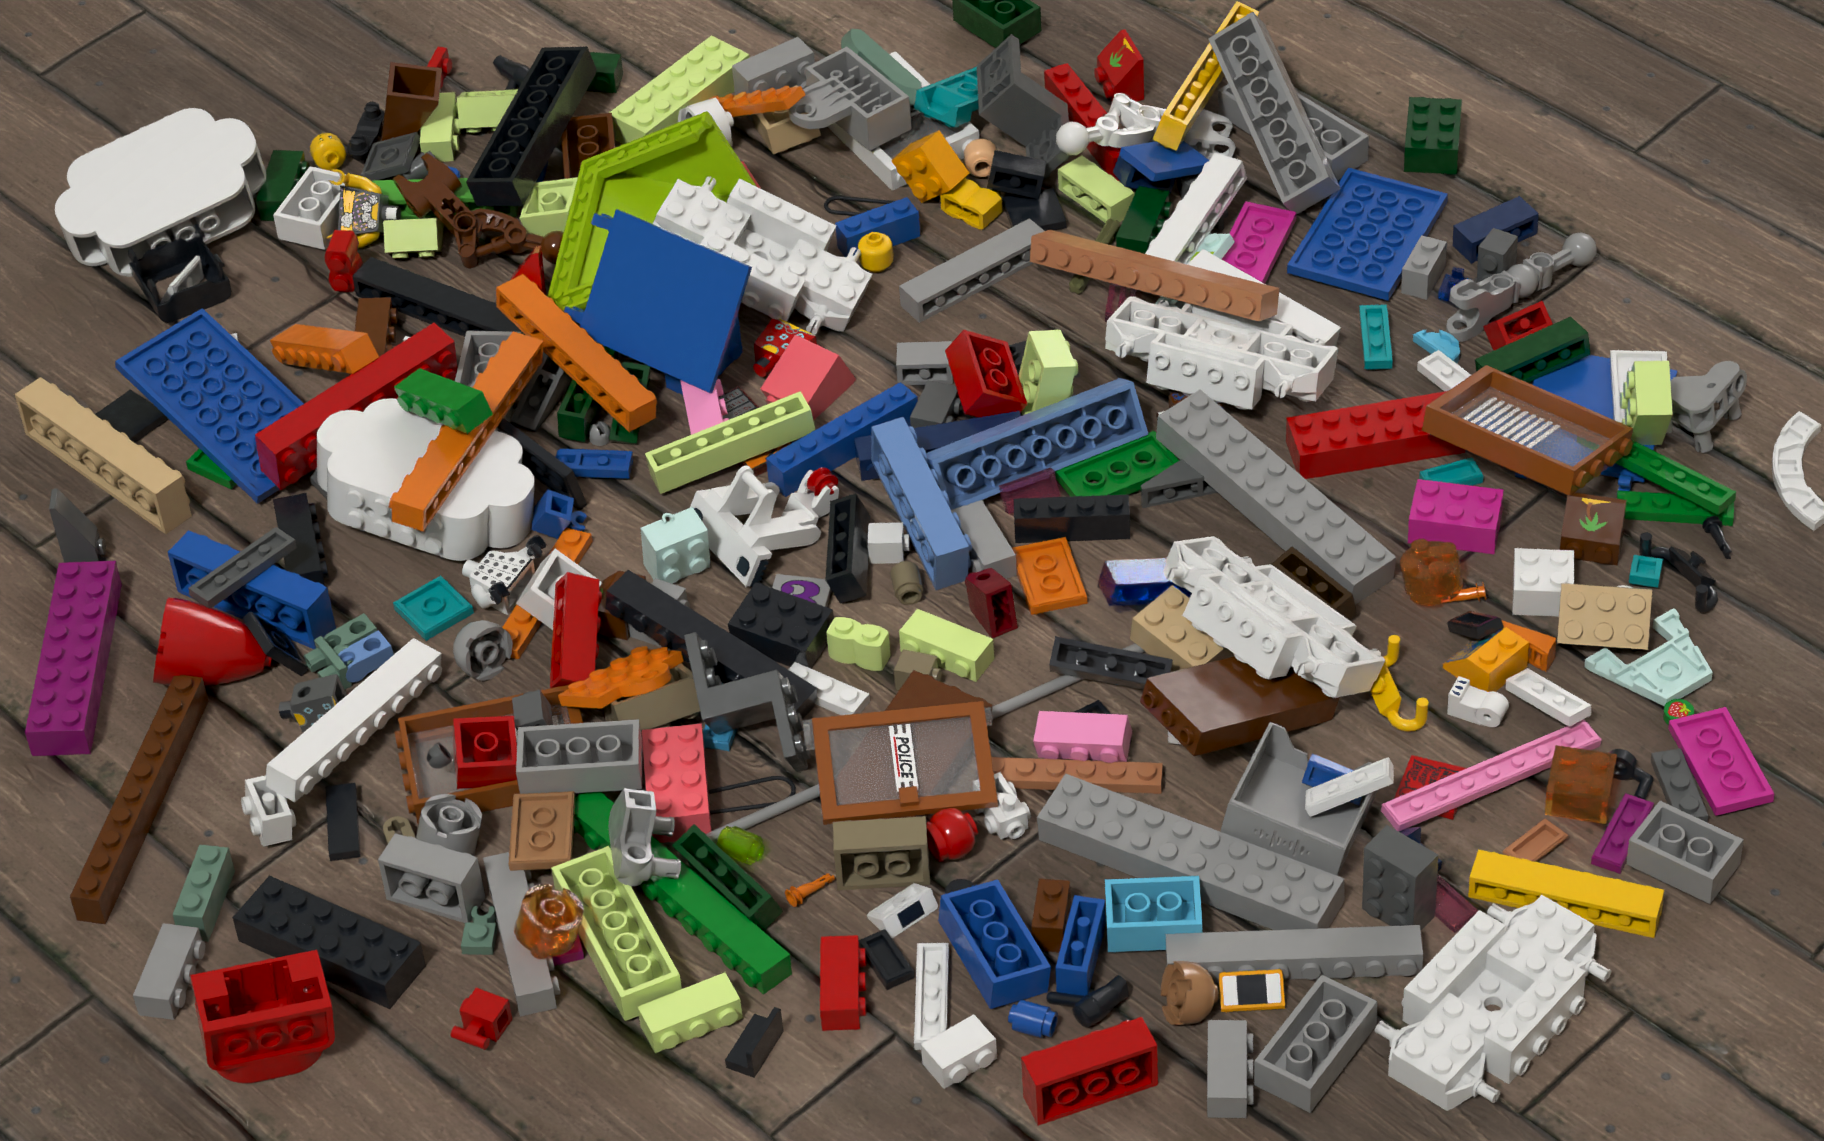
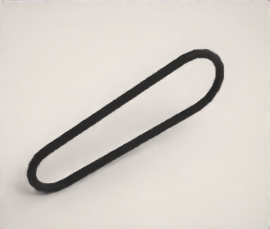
M770 776L710 789L708 793L722 792L772 780H782L791 787V793L788 796L790 797L795 795L796 787L793 781L787 777ZM777 802L710 810V815L765 808Z

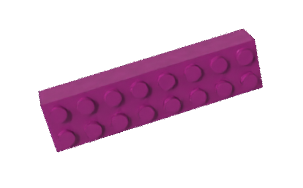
M116 561L66 562L58 564L25 729V735L32 756L91 754L122 587Z

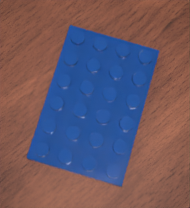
M1348 168L1338 183L1341 189L1331 194L1287 264V273L1389 301L1402 279L1403 266L1421 235L1427 237L1448 202V194Z

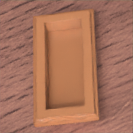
M1545 818L1504 849L1502 853L1507 856L1537 862L1563 842L1568 835Z

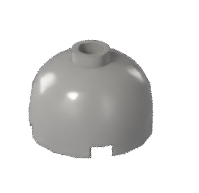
M485 620L470 622L457 634L453 644V655L456 664L468 676L485 681L492 679L504 669L501 665L506 657L510 659L513 642L510 634L496 623Z

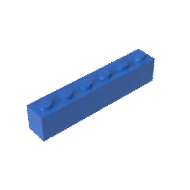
M900 382L766 458L768 481L775 483L779 487V492L787 497L798 490L802 479L809 470L815 471L824 467L832 471L855 458L854 438L871 435L872 426L904 417L908 427L911 426L910 416L918 402V396Z

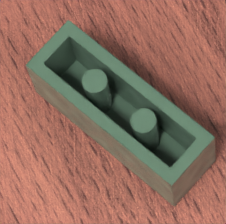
M199 845L173 912L175 925L199 928L202 941L209 942L235 873L229 847Z

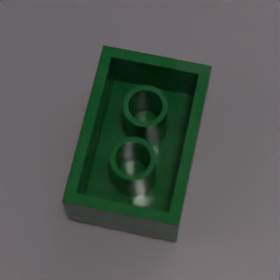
M952 0L953 21L995 48L1011 34L1019 39L1020 45L1042 31L1041 7L1030 0Z
M1409 97L1404 172L1457 174L1462 99Z

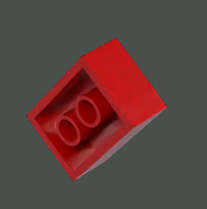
M963 330L947 347L945 353L964 414L985 417L1020 411L1021 413L1028 405L1008 342Z

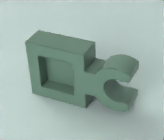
M473 906L471 909L473 922H465L461 942L462 954L493 955L497 936V926L494 923L496 920L494 907L489 906V912L486 915H479L478 906Z

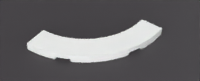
M1799 411L1782 428L1780 436L1774 445L1772 476L1777 492L1786 507L1803 524L1815 531L1824 524V502L1805 483L1802 457L1808 444L1820 433L1821 424Z

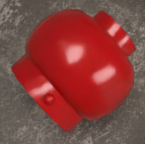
M945 808L936 812L930 818V821L926 823L928 849L938 862H943L945 859H960L972 851L975 844L974 836L978 835V829L968 812L963 814L959 809Z

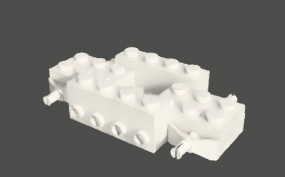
M707 177L701 187L690 185L679 179L677 180L657 212L653 222L654 225L751 266L752 270L741 301L748 307H752L773 319H781L786 322L795 308L799 313L810 319V323L806 327V331L809 333L812 330V334L815 335L820 326L844 332L866 292L872 274L863 270L856 263L861 255V251L858 249L855 253V247L850 249L847 257H839L827 252L836 225L740 178L730 193L727 203L716 198L711 192L716 185L714 178L710 182L711 177Z
M1128 297L1107 320L1105 349L1114 351L1118 357L1124 358L1126 355H1132L1148 362L1146 383L1155 385L1159 389L1180 391L1186 396H1190L1201 389L1216 403L1231 404L1242 410H1252L1261 399L1262 388L1271 390L1275 396H1280V398L1287 394L1298 397L1302 401L1316 402L1334 378L1338 353L1337 347L1325 346V341L1322 338L1320 341L1319 338H1316L1311 343L1292 336L1293 325L1270 319L1259 322L1186 303L1179 309L1178 307H1169V302L1167 300L1164 301V299L1160 300L1158 304H1153L1137 297Z
M1214 536L1175 541L1173 543L1163 572L1166 579L1172 580L1177 586L1186 588L1192 593L1183 616L1192 622L1194 628L1206 632L1217 645L1229 649L1235 654L1234 656L1237 660L1248 663L1256 669V673L1265 679L1286 676L1290 666H1292L1297 675H1301L1305 680L1314 682L1322 688L1324 694L1332 698L1370 691L1374 681L1377 680L1385 659L1381 656L1379 650H1368L1352 637L1357 627L1354 623L1273 565L1255 567L1252 559L1248 558L1249 556L1239 557L1228 549L1220 539Z
M1543 895L1534 903L1517 908L1512 912L1504 910L1495 903L1489 907L1487 914L1479 910L1404 988V998L1402 1000L1403 1021L1409 1025L1396 1030L1383 1021L1377 1024L1375 1033L1390 1041L1391 1050L1388 1076L1446 1111L1455 1108L1472 1096L1476 1097L1478 1094L1495 1103V1100L1497 1101L1500 1091L1485 1083L1483 1080L1484 1071L1486 1070L1508 1084L1517 1075H1523L1536 1054L1541 1055L1545 1051L1549 1040L1555 1034L1559 1035L1564 1030L1567 1020L1573 1014H1579L1583 1009L1586 1001L1584 998L1585 976L1591 973L1604 982L1610 977L1611 970L1600 965L1594 959L1597 935L1594 933L1595 925ZM1488 1005H1497L1501 1009L1491 1012L1487 1010L1485 1007Z

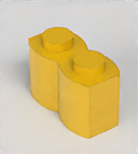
M966 178L961 180L950 191L940 195L942 211L953 218L962 219L968 225L977 229H984L1002 213V198L997 192L987 188H980L976 182Z

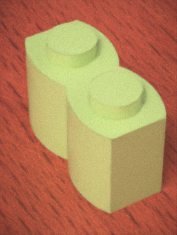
M835 617L826 631L828 654L835 661L847 664L856 663L867 670L882 671L891 657L889 632L880 626L872 624L861 625L851 618Z

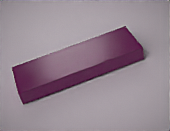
M1625 793L1591 857V864L1621 874L1627 862L1629 839L1654 809V803Z

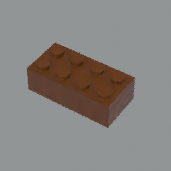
M612 113L576 116L570 119L562 134L565 179L578 177L583 160L616 148Z

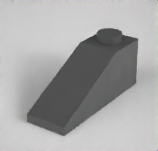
M543 353V362L532 376L510 420L512 423L534 432L539 429L564 396L572 381V378L546 353Z
M1181 459L1141 485L1142 508L1218 492L1204 481L1203 475Z
M52 489L49 511L64 563L101 561V555L106 554L105 539L100 538L97 526L60 490Z

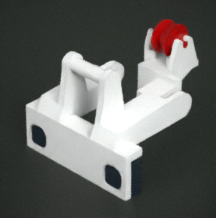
M747 465L738 470L731 485L712 488L711 490L696 491L690 508H694L708 530L710 550L745 586H753L755 582L759 583L758 581L762 580L760 576L764 575L762 570H766L767 567L765 565L769 563L766 559H770L772 555L769 550L812 545L819 539L821 530L816 526L818 518L830 513V501L838 499L839 489L837 488L838 478L835 475H831L828 468L823 467L815 471L809 470L802 479L797 493H791L782 516L777 518H771L780 491L779 487L773 482L762 484L753 475V470ZM750 514L744 525L735 515Z

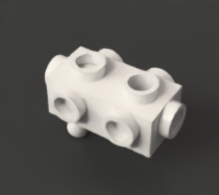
M1001 772L994 774L998 807L974 810L977 814L984 813L986 816L984 817V822L990 834L996 832L1000 839L1008 836L1011 839H1016L1022 836L1025 830L1028 829V819L1031 818V814L1027 804L1020 802L1017 798L1016 789L1012 782H1007ZM979 780L973 782V791H980Z

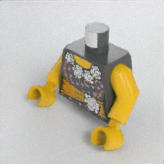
M339 169L331 170L338 172L340 179L337 182L328 181L333 185L345 184V186H340L338 230L353 231L359 241L358 248H364L377 240L379 234L384 233L383 221L401 219L400 206H388V196L383 195L381 188L367 177L350 173L345 175ZM333 234L327 236L325 239H330Z

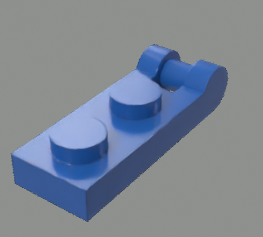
M559 449L555 456L573 470L575 477L629 479L634 460L633 451Z

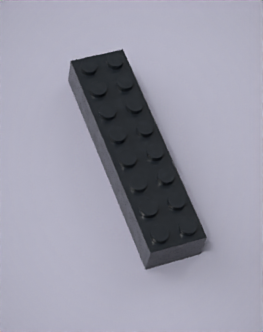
M587 46L541 48L466 181L476 206L524 205L597 72Z

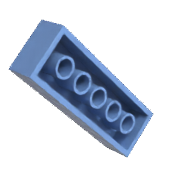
M904 417L872 426L871 461L907 534H909V538L935 590L965 581V578L968 576V568L971 567L969 551L972 550L971 541L968 535L963 534L960 530L959 517L956 512H951L948 495L945 490H940L937 474L934 469L929 468L924 448L918 447L914 428L912 426L908 427Z

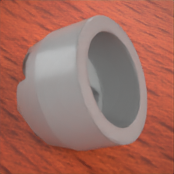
M599 421L597 424L590 426L589 439L593 445L603 446L610 442V428L606 423Z

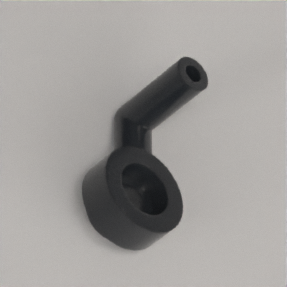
M1623 749L1610 751L1604 763L1605 771L1615 779L1627 780L1633 778L1638 781L1639 785L1634 796L1646 800L1653 784L1652 775L1637 767V760L1629 751Z

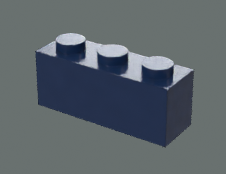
M1518 196L1453 225L1452 246L1472 264L1478 261V247L1493 228L1518 236V242H1521L1537 234L1539 213Z

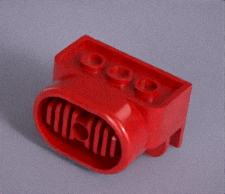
M318 950L269 958L190 975L207 1064L212 1070H216L219 1075L227 1080L247 1084L300 1073L311 1067L319 1059L323 1050L329 1048L335 1041L332 1004Z

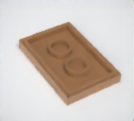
M574 791L514 794L508 863L510 871L551 869V867L572 860L576 800Z

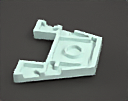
M1674 608L1653 620V629L1668 642L1632 663L1624 664L1606 647L1585 659V668L1662 706H1665L1667 702L1673 699H1681L1712 681L1713 674L1698 646H1694L1691 641L1688 629H1684L1679 620L1680 615Z

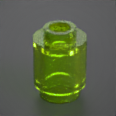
M726 826L718 837L717 846L729 857L745 864L752 865L755 861H759L764 854L765 846L762 837L737 826Z

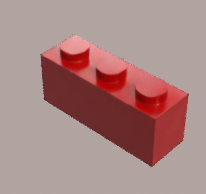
M858 935L821 937L820 1017L822 1031L860 1029V1016H866V998L860 997V992L866 991V973L860 972V967H866V949L859 947Z

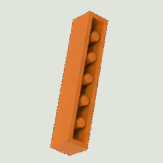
M295 324L270 340L273 346L272 353L274 357L282 364L353 374L379 358L368 334L364 332Z

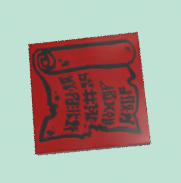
M1411 755L1394 799L1467 768ZM1458 807L1437 816L1453 820Z

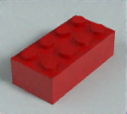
M1143 1017L1126 1020L1118 1025L1103 1030H1096L1088 1035L1073 1040H1066L1058 1045L1040 1051H1033L1021 1057L1023 1097L1038 1126L1158 1085L1157 1043Z

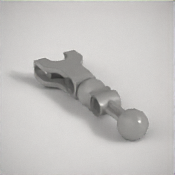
M1582 232L1575 233L1565 240L1562 251L1552 256L1548 253L1537 252L1532 254L1530 259L1523 260V264L1513 265L1507 271L1504 270L1501 273L1494 274L1478 283L1471 279L1461 281L1450 290L1449 301L1454 303L1459 309L1447 320L1446 332L1452 334L1459 342L1467 341L1477 336L1492 317L1508 309L1512 303H1517L1519 298L1529 297L1534 291L1549 287L1553 272L1568 264L1581 267L1591 263L1597 253L1596 242L1588 234ZM1465 324L1467 325L1466 328L1458 330V328L1464 326Z

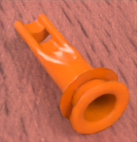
M1476 583V587L1436 594L1437 604L1477 598L1480 602V598L1483 597L1487 600L1484 583L1483 586H1478ZM1443 596H1448V599L1443 600Z
M827 873L815 881L803 884L797 888L791 886L790 890H785V897L791 906L796 907L797 903L802 904L803 898L824 887L826 882H833L835 877Z

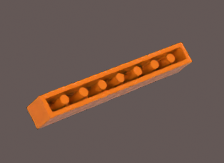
M522 274L496 287V307L525 335L543 340V352L628 432L656 418L657 399L654 393L640 384L638 379L625 370L617 359L610 356L601 344L596 343L588 335L587 331L584 328H580L568 313H564L552 298L547 297L539 289L536 283L531 282Z

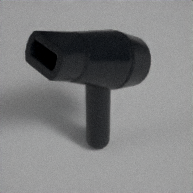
M501 55L497 56L493 61L497 73L509 81L505 90L519 88L530 70L528 66L509 60Z
M1117 975L1106 985L1085 996L1049 992L1046 1000L1049 1004L1073 1007L1072 1011L1075 1019L1083 1027L1088 1028L1104 1019L1121 1001L1128 998L1129 991L1126 980Z

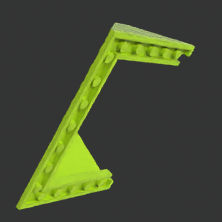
M708 111L582 161L547 296L552 298L563 312L566 306L572 309L575 306L585 311L609 233L607 229L591 224L594 213L599 215L604 213L614 217L616 209H619L653 224L657 212L678 179L690 185L701 187L707 177H711L710 182L714 178L716 185L711 192L716 198L726 203L739 178L756 186Z

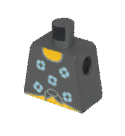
M337 674L297 683L294 686L291 701L280 702L279 714L282 719L296 718L302 732H305L347 694Z

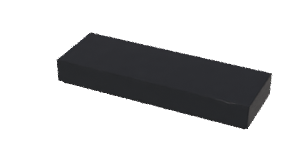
M356 783L326 786L330 861L361 857Z

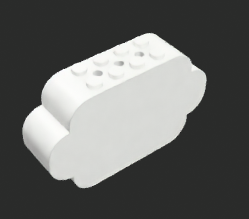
M198 108L183 109L77 158L70 165L67 172V181L70 188L63 192L56 201L55 214L68 247L77 261L89 266L108 263L115 273L132 277L129 263L132 261L128 257V251L131 248L139 260L146 251L180 238L187 241L197 238L194 229L195 224L204 233L203 241L205 244L248 224L255 213V203L252 195L257 193L265 183L266 170L255 137L244 122L233 118L215 121L205 110Z
M389 398L371 403L363 412L345 410L334 413L323 422L317 432V481L320 487L327 492V508L333 519L353 528L450 560H470L482 554L487 546L508 548L522 542L532 527L534 476L527 467L522 465L523 450L521 444L512 436L494 430L431 522L422 532L392 522V509L389 508V502L392 494L398 492L401 488L407 474L410 475L414 470L417 459L423 457L427 452L430 441L437 438L443 424L420 417L410 411H405L401 408L397 399Z

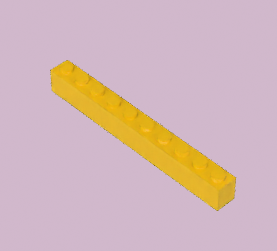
M1236 1L1216 33L1251 12L1258 16L1259 11ZM1210 43L1162 115L1153 140L1159 142L1165 148L1177 151L1224 77L1222 68Z

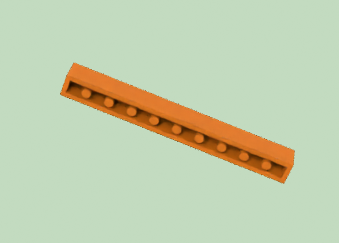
M513 331L506 341L503 340L497 354L489 359L487 368L483 373L478 374L475 385L472 387L483 392L493 415L468 434L456 429L454 430L446 425L441 426L437 438L430 441L427 452L423 457L417 459L412 473L405 476L399 491L392 494L389 502V508L392 509V522L422 532L426 529L543 362V340Z

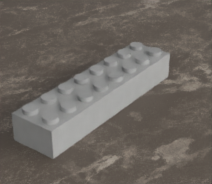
M1251 12L1208 38L1283 205L1290 211L1296 212L1297 215L1340 190L1337 179L1266 25L1254 12Z

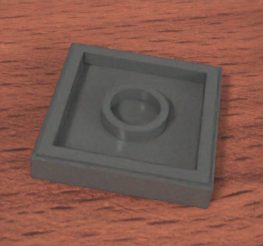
M414 132L373 143L360 176L367 177L372 181L409 172L420 144L418 133Z

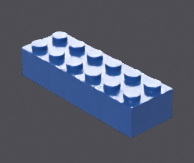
M188 530L168 551L177 591L190 597L188 589L190 586L240 551L231 548L229 545L213 541L205 535H199ZM275 564L214 606V608L240 619L248 612H253L285 632L290 640L312 649H316L314 639L320 636L324 638L328 633L336 629L328 588L321 583H315L303 578L297 573L281 569Z

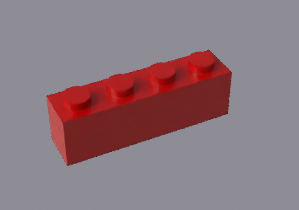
M567 572L556 582L550 688L584 681L589 678L591 672L596 671L595 660L599 654V645L596 644L601 623L598 617V607L602 599V592L599 591L600 579Z

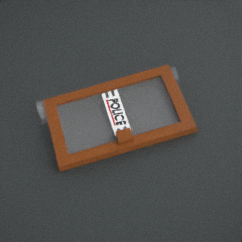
M978 701L803 720L805 750L815 749L823 825L848 820H873L934 814L945 808H956L964 811L998 807L987 726L992 725L991 708H984V702Z

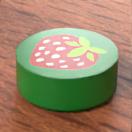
M1673 699L1664 706L1663 719L1668 725L1669 720L1694 715L1693 705L1683 699Z

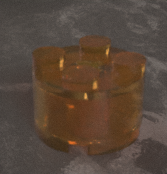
M1417 539L1411 543V548L1402 555L1400 567L1406 594L1410 596V600L1414 603L1425 606L1442 604L1441 599L1450 596V600H1452L1461 592L1463 578L1459 555L1454 543Z
M551 884L534 886L526 892L514 925V933L518 941L530 950L532 956L537 959L562 955L572 949L575 944L583 919V904L568 889L563 888V891L553 889Z

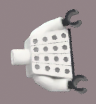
M539 535L531 537L527 541L526 547L518 552L503 553L493 550L489 551L480 563L472 560L465 562L462 574L469 577L471 594L481 608L486 609L492 606L507 615L514 608L535 573L533 559L540 558L543 553L541 549L547 546Z

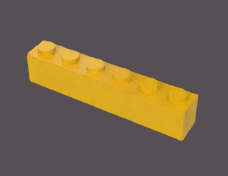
M1478 849L1469 877L1468 897L1520 908L1534 903L1543 895L1594 925L1655 938L1663 908L1664 890Z

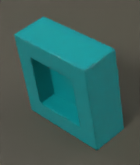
M1634 555L1629 583L1658 588L1663 559Z

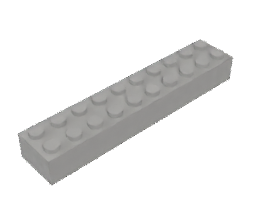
M1201 389L1158 415L1156 439L1180 460H1184L1203 475L1205 482L1282 549L1287 551L1293 546L1351 592L1355 605L1393 580L1396 556Z
M1066 773L1037 816L1039 840L1137 878L1199 876L1202 903L1272 930L1329 928L1345 901L1344 878Z

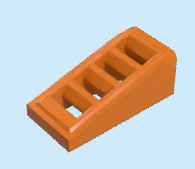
M1502 620L1504 628L1507 627L1529 642L1528 663L1547 672L1555 659L1556 638Z

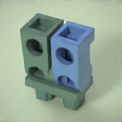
M363 613L331 631L324 638L320 636L314 639L316 649L305 654L304 658L306 665L312 673L324 666L326 667L317 672L318 678L337 674L345 690L352 686L351 682L362 680L368 673L378 669L394 654L390 643L379 630L377 631L374 624Z

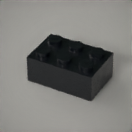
M755 582L729 621L728 629L730 634L775 662L789 667L796 662L812 669L827 646L826 631L832 623L834 615L833 609Z

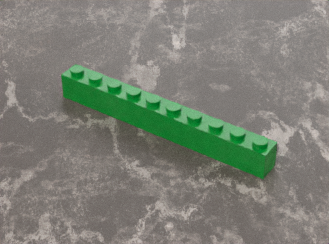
M602 792L580 793L575 797L574 833L580 834L585 839L587 845L593 850H599L607 846L611 849L608 825L611 808L614 803ZM653 836L651 837V851L654 857L678 859ZM682 861L678 879L652 876L647 881H643L638 885L642 888L648 899L658 902L669 917H675L681 922L687 933L697 936L709 952L714 951L720 956L726 967L730 970H736L749 987H755L764 995L792 975L790 954Z

